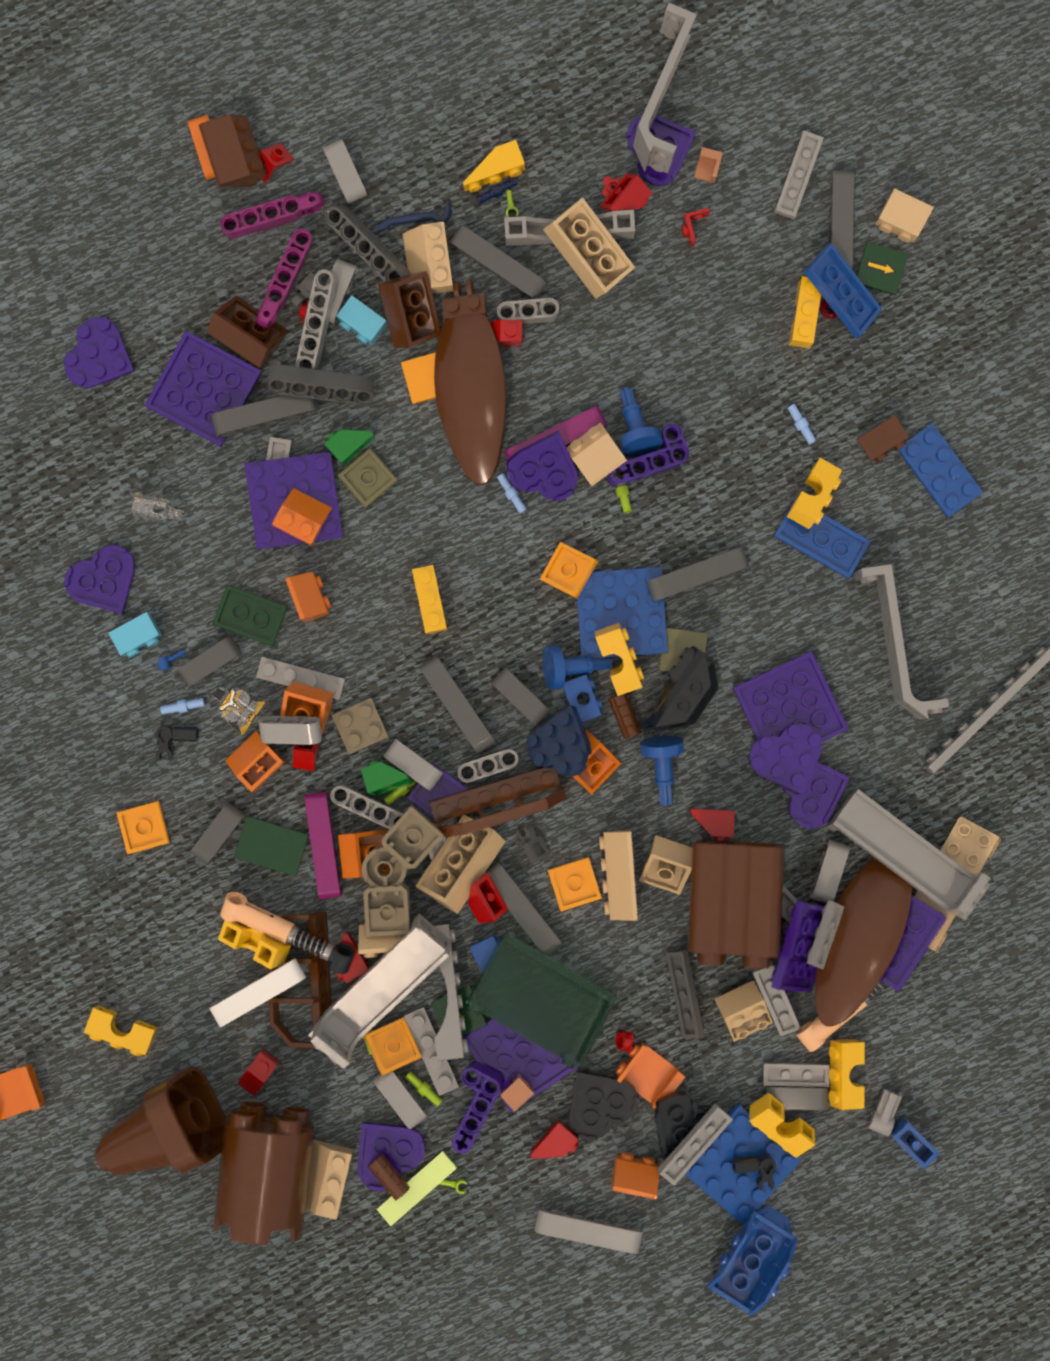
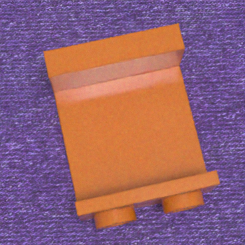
M643 1042L639 1046L637 1044L633 1046L632 1052L628 1054L631 1056L626 1063L622 1062L616 1070L618 1074L616 1076L617 1081L621 1083L622 1080H625L633 1085L636 1093L650 1102L654 1109H656V1101L675 1092L685 1078L683 1072Z
M32 1063L0 1074V1121L31 1109L32 1111L39 1109L46 1104Z

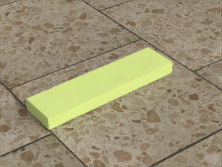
M442 1151L407 1182L410 1189L401 1198L395 1201L392 1196L389 1197L377 1208V1211L392 1226L457 1169V1166Z

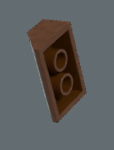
M229 114L198 125L218 186L251 187L266 177L247 115Z
M427 271L393 278L378 284L394 348H411L440 336L441 328Z
M234 296L213 313L207 333L260 368L270 360L289 331L276 322L269 328L260 326L257 323L259 310L238 296Z

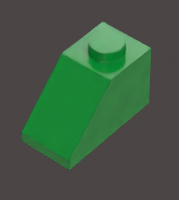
M340 429L337 433L336 431L330 433L325 440L327 442L324 445L344 466L367 446L375 436L371 431Z
M380 761L370 762L367 764V767L361 769L367 793L374 797L414 783V779Z

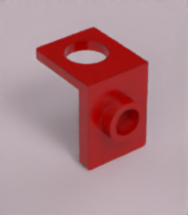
M282 143L260 151L261 160L267 168L266 177L262 181L266 183L275 168L291 163L294 160Z
M710 208L684 214V225H681L683 237L688 238L690 247H694L696 242L691 221L708 217Z

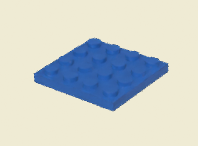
M662 567L592 572L577 599L581 656L590 655L591 658L620 657L616 654L603 657L595 638V631L616 623H620L622 629L626 628L630 638L627 644L629 648H634L636 656L668 653L664 598L653 602L646 581L662 576Z
M737 1103L728 1113L733 1120L685 1175L739 1222L745 1225L751 1213L757 1211L802 1159L799 1156L795 1158L774 1140L769 1139L759 1128L754 1127L749 1121L750 1113ZM761 1153L770 1154L776 1163L773 1176H771L774 1181V1189L771 1190L769 1188L768 1182L763 1183L762 1190L758 1189L756 1185V1180L760 1176L758 1170L757 1172L734 1173L732 1158L755 1156L757 1158Z

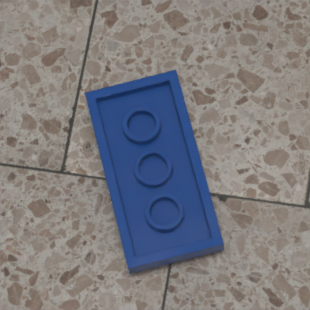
M832 243L826 245L805 269V275L854 338L860 337L882 308Z
M933 423L908 440L905 446L897 450L947 518L983 493Z
M791 505L773 537L841 576L850 579L871 541L826 515H823L818 524L814 523L808 529L786 517L792 507Z

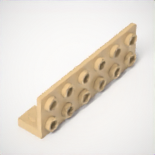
M959 817L940 851L968 872L979 874L987 859H991L1001 839L999 836L975 823ZM917 891L914 896L915 898L948 918L929 946V949L938 953L948 935L946 932L956 915L940 908L921 892Z

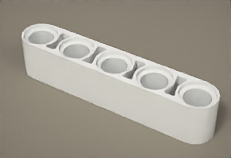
M295 958L209 1009L219 1027H222L306 978V975Z

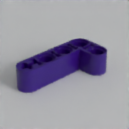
M676 424L665 426L661 431L663 439L662 449L624 462L606 476L608 484L612 487H620L681 466L689 458V450L680 427ZM666 431L674 434V440L667 438ZM674 451H677L681 454V460H677L674 458ZM659 458L662 462V467L656 466L653 459ZM637 464L641 466L642 473H636L633 469V465ZM625 471L627 473L624 474L620 479L619 477H614L615 473H617V475L622 474Z
M477 1061L470 1062L461 1075L463 1083L477 1091L452 1141L453 1149L460 1154H465L471 1149L504 1085V1078L500 1073ZM469 1070L475 1071L478 1077L470 1076ZM488 1081L495 1082L497 1088H491ZM478 1100H484L487 1103V1107L481 1106ZM469 1119H475L478 1125H472ZM465 1133L469 1134L465 1143L461 1142Z

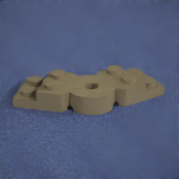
M413 805L382 838V845L371 850L363 861L362 875L369 884L363 892L366 936L406 935L411 930L410 889L403 880L407 875L408 869L416 868L445 835ZM380 864H388L390 867V872H382L380 870Z

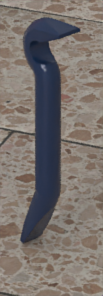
M447 201L443 217L437 216V213L434 211L390 217L377 225L371 232L376 234L391 226L427 220L446 223L451 217L450 203Z

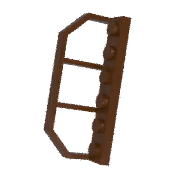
M539 767L429 801L436 827L445 834L444 837L465 835L547 810L567 798L564 788L560 785L556 769L554 767ZM556 787L555 792L542 799L526 804L520 800V797ZM515 800L516 807L487 816L482 811L484 808ZM477 811L479 816L477 819L464 823L441 825L440 823L441 821Z
M327 911L309 914H286L281 917L287 921L290 919H308L307 928L308 934L310 933L309 936L312 938L315 936V939H321L320 941L323 943L326 941L325 944L328 945ZM314 952L309 953L310 958H296L299 964H309L311 997H279L276 995L269 999L270 1025L289 1047L315 1048L310 1041H297L281 1023L279 1003H312L313 1027L323 1013L331 1006L330 968L328 967L327 960L325 961L320 958V955L315 956ZM286 958L285 963H287V962H289V961H291V960H293V959H295V958ZM275 967V968H273V969L267 968L268 973H270V972L274 971L275 969H277V967Z

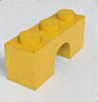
M804 276L798 282L795 301L796 312L791 326L789 345L810 349L814 343L821 294L808 277Z
M819 458L805 481V484L814 489L816 495L812 496L802 491L794 501L786 517L808 529L814 523L818 524L824 515L821 512L823 506L827 507L833 498L830 495L832 489L836 491L842 481L839 478L842 470Z
M430 565L412 569L425 633L432 634L448 630L434 566Z
M616 623L595 631V638L602 656L616 654L623 660L619 667L610 670V677L617 695L620 696L642 688L641 680L645 678L641 667L636 668L634 661L637 660L634 648H629L627 644L630 638L626 628L622 629L620 623Z
M224 921L218 938L219 941L234 949L247 948L255 952L253 960L269 969L285 964L291 947L289 943L284 944L240 922L231 923Z
M99 1005L92 1009L84 1031L85 1034L89 1035L90 1039L110 1042L109 1045L117 1049L124 1047L136 1056L147 1055L150 1052L159 1027L137 1020L133 1024L130 1033H122L115 1026L118 1012Z
M856 1039L830 1040V1106L840 1110L864 1109V1086L851 1083L849 1075L854 1066L865 1064V1042Z
M767 1093L750 1105L749 1121L751 1124L759 1128L769 1139L774 1140L795 1158L815 1146V1129L800 1117L793 1122H783L784 1104L770 1093Z

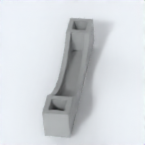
M634 210L611 211L596 215L614 240L634 239ZM528 216L504 217L506 246L552 244L553 242L543 229L555 219Z
M449 924L438 925L434 927L451 940L449 957L439 965L445 978L448 1003L445 1019L435 1037L437 1061L465 1058L464 1053H468L467 1039H463L462 1030H466L465 1018L460 1017L459 1008H463L462 995H458L457 986H461L460 974L455 973L454 964H458L457 951H453L452 942H456L455 930L450 929Z

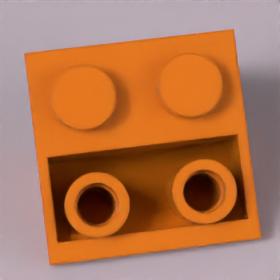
M255 731L225 760L236 777L251 792H256L287 762L270 744L261 742L258 731Z

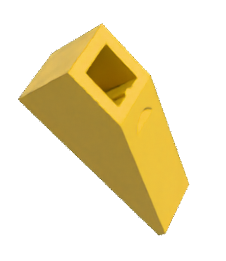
M514 140L495 147L463 182L464 191L476 192L482 188V185L487 183L495 185L500 183L504 177L510 176L514 178L521 175L522 171L525 170V163L517 141Z

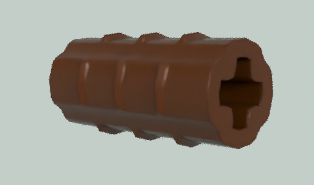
M627 693L608 699L623 738L627 739L642 733L641 729L638 728L639 722L636 719Z
M383 1153L377 1155L368 1164L367 1167L371 1170L373 1176L380 1181V1184L384 1186L387 1193L395 1201L410 1189V1186Z

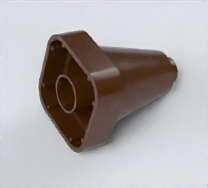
M190 1066L167 1077L145 1093L144 1101L100 1138L99 1147L95 1150V1158L99 1167L103 1171H110L118 1176L172 1166L180 1173H187L209 1163L222 1151L226 1116L204 1073L199 1068Z

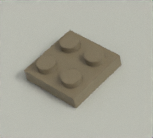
M372 698L332 715L349 755L389 737Z

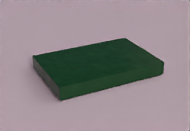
M226 585L212 625L274 647L288 606Z
M246 816L234 858L297 876L309 834Z

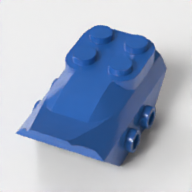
M768 1205L757 1212L753 1211L741 1232L734 1235L730 1243L732 1247L729 1252L722 1255L719 1261L720 1267L709 1283L708 1288L753 1316L769 1301L770 1297L773 1298L779 1289L777 1285L782 1278H786L790 1271L789 1265L791 1264L798 1239L791 1232L789 1218Z

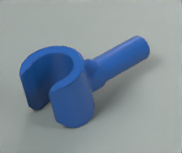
M183 649L168 657L160 658L158 660L159 670L171 669L170 661L185 655V650Z

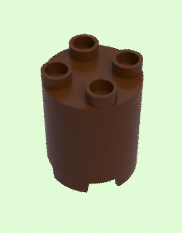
M246 1101L241 1102L240 1110L231 1111L224 1124L213 1231H218L219 1225L224 1223L230 1226V1240L268 1245L272 1231L290 1229L291 1241H296L302 1237L314 1125L309 1122V1109L293 1106L285 1107L283 1115L266 1114L267 1104Z

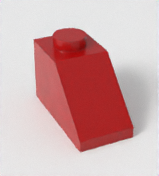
M625 174L600 207L610 211L637 210L646 205L652 192L638 175Z
M496 320L490 322L499 346L522 347V320Z
M320 743L311 745L295 744L292 768L314 771Z
M689 808V813L710 836H715L716 841H728V837H734L735 811Z
M484 873L471 884L468 905L478 923L494 922L508 910L488 873Z
M349 931L342 934L340 943L352 946L355 949V955L349 972L337 974L338 978L341 981L345 980L346 984L370 969V965L363 954H359L358 946Z
M263 1048L237 1084L255 1096L281 1061Z
M558 1118L530 1150V1156L533 1159L564 1157L567 1153H573L578 1147V1136Z

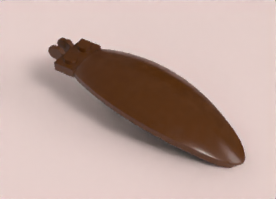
M472 279L466 280L467 295L461 296V284L459 281L453 282L454 297L443 299V319L445 321L436 349L434 384L440 419L452 451L470 480L478 485H484L494 476L500 461L506 421V382L499 345L487 318L485 293L474 294V284Z
M872 857V860L857 873L838 899L837 904L845 908L824 969L817 967L815 1003L817 1015L821 1023L828 1027L838 1025L847 1020L871 994L891 964L906 928L911 905L912 886L875 857Z

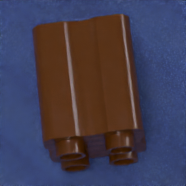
M698 839L696 842H693L688 951L697 953L698 964L724 965V960H727V954L742 955L743 967L765 969L769 968L771 958L779 957L781 949L785 844Z

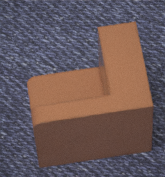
M702 147L694 178L715 183L723 152Z
M518 1074L513 1079V1083L501 1093V1098L515 1112L534 1094V1089Z

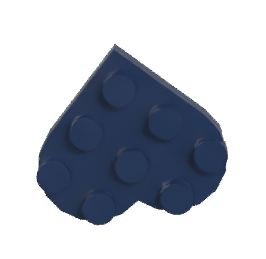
M572 705L539 726L532 735L528 736L526 741L529 746L530 758L536 766L554 767L557 773L562 775L576 776L581 774L587 768L585 764L588 760V755L592 752L577 708Z

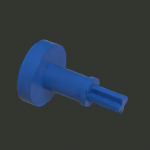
M625 387L624 390L619 392L624 406L622 414L625 417L629 432L619 439L618 444L624 456L639 457L660 448L663 444V439L658 428L645 427L641 406L636 404L632 388Z
M546 646L542 657L546 686L550 690L562 689L565 683V675L592 674L594 670L612 669V659L610 657L591 658L590 655L564 658L559 646Z
M656 736L644 739L640 742L641 755L654 758L655 785L659 786L660 805H672L671 785L675 783L672 757L684 752V740L677 736Z

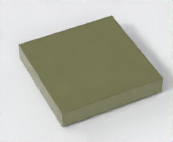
M371 448L366 450L337 475L365 508L398 481Z
M666 628L668 653L661 654L659 671L669 672L674 665L677 666L681 661L680 655L686 647L695 646L705 653L708 633Z

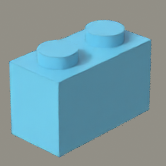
M352 295L336 315L338 321H340L338 325L347 332L350 330L357 334L356 338L365 345L368 342L373 346L388 326L384 318Z
M148 612L108 633L120 656H128V658L139 654V649L145 645L149 648L159 643L158 638L163 636L151 613Z

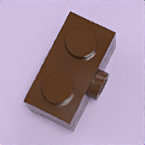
M894 415L858 438L857 441L870 462L873 460L879 462L888 456L886 452L894 448L897 451L907 444L905 440L909 436Z

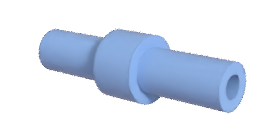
M796 405L789 406L787 409L796 422L794 425L798 432H802L809 445L817 441L808 427L810 424L806 418L802 417Z
M504 473L499 475L497 479L506 491L504 494L508 500L513 502L520 514L526 511L527 508L518 496L520 494L518 490L511 485Z
M204 698L189 701L183 699L175 704L160 706L162 715L174 712L184 713L188 712V709L205 706Z

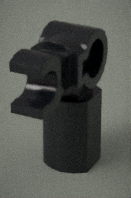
M168 725L159 727L155 733L157 745H159L156 759L160 760L161 753L164 751L168 754V760H172L173 751L170 748L172 739L179 742H198V727H175V729Z
M761 1153L757 1158L755 1156L732 1158L734 1173L757 1172L758 1170L760 1175L756 1180L758 1189L762 1190V1185L765 1182H768L771 1190L774 1189V1181L771 1176H773L776 1163L770 1154Z

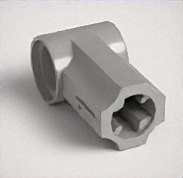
M883 1088L875 1110H872L870 1113L872 1117L870 1121H867L866 1127L889 1136L894 1127V1116L902 1096Z

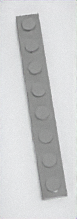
M1050 647L1038 649L1034 653L1035 659L1031 663H1024L1018 669L1020 673L1015 678L1010 677L1004 682L1003 686L1005 688L1000 693L995 692L987 699L989 704L984 708L979 707L972 714L974 718L969 723L964 722L957 728L958 734L953 739L951 737L947 738L941 744L943 748L938 753L933 752L926 759L927 764L924 768L929 773H935L1050 661Z

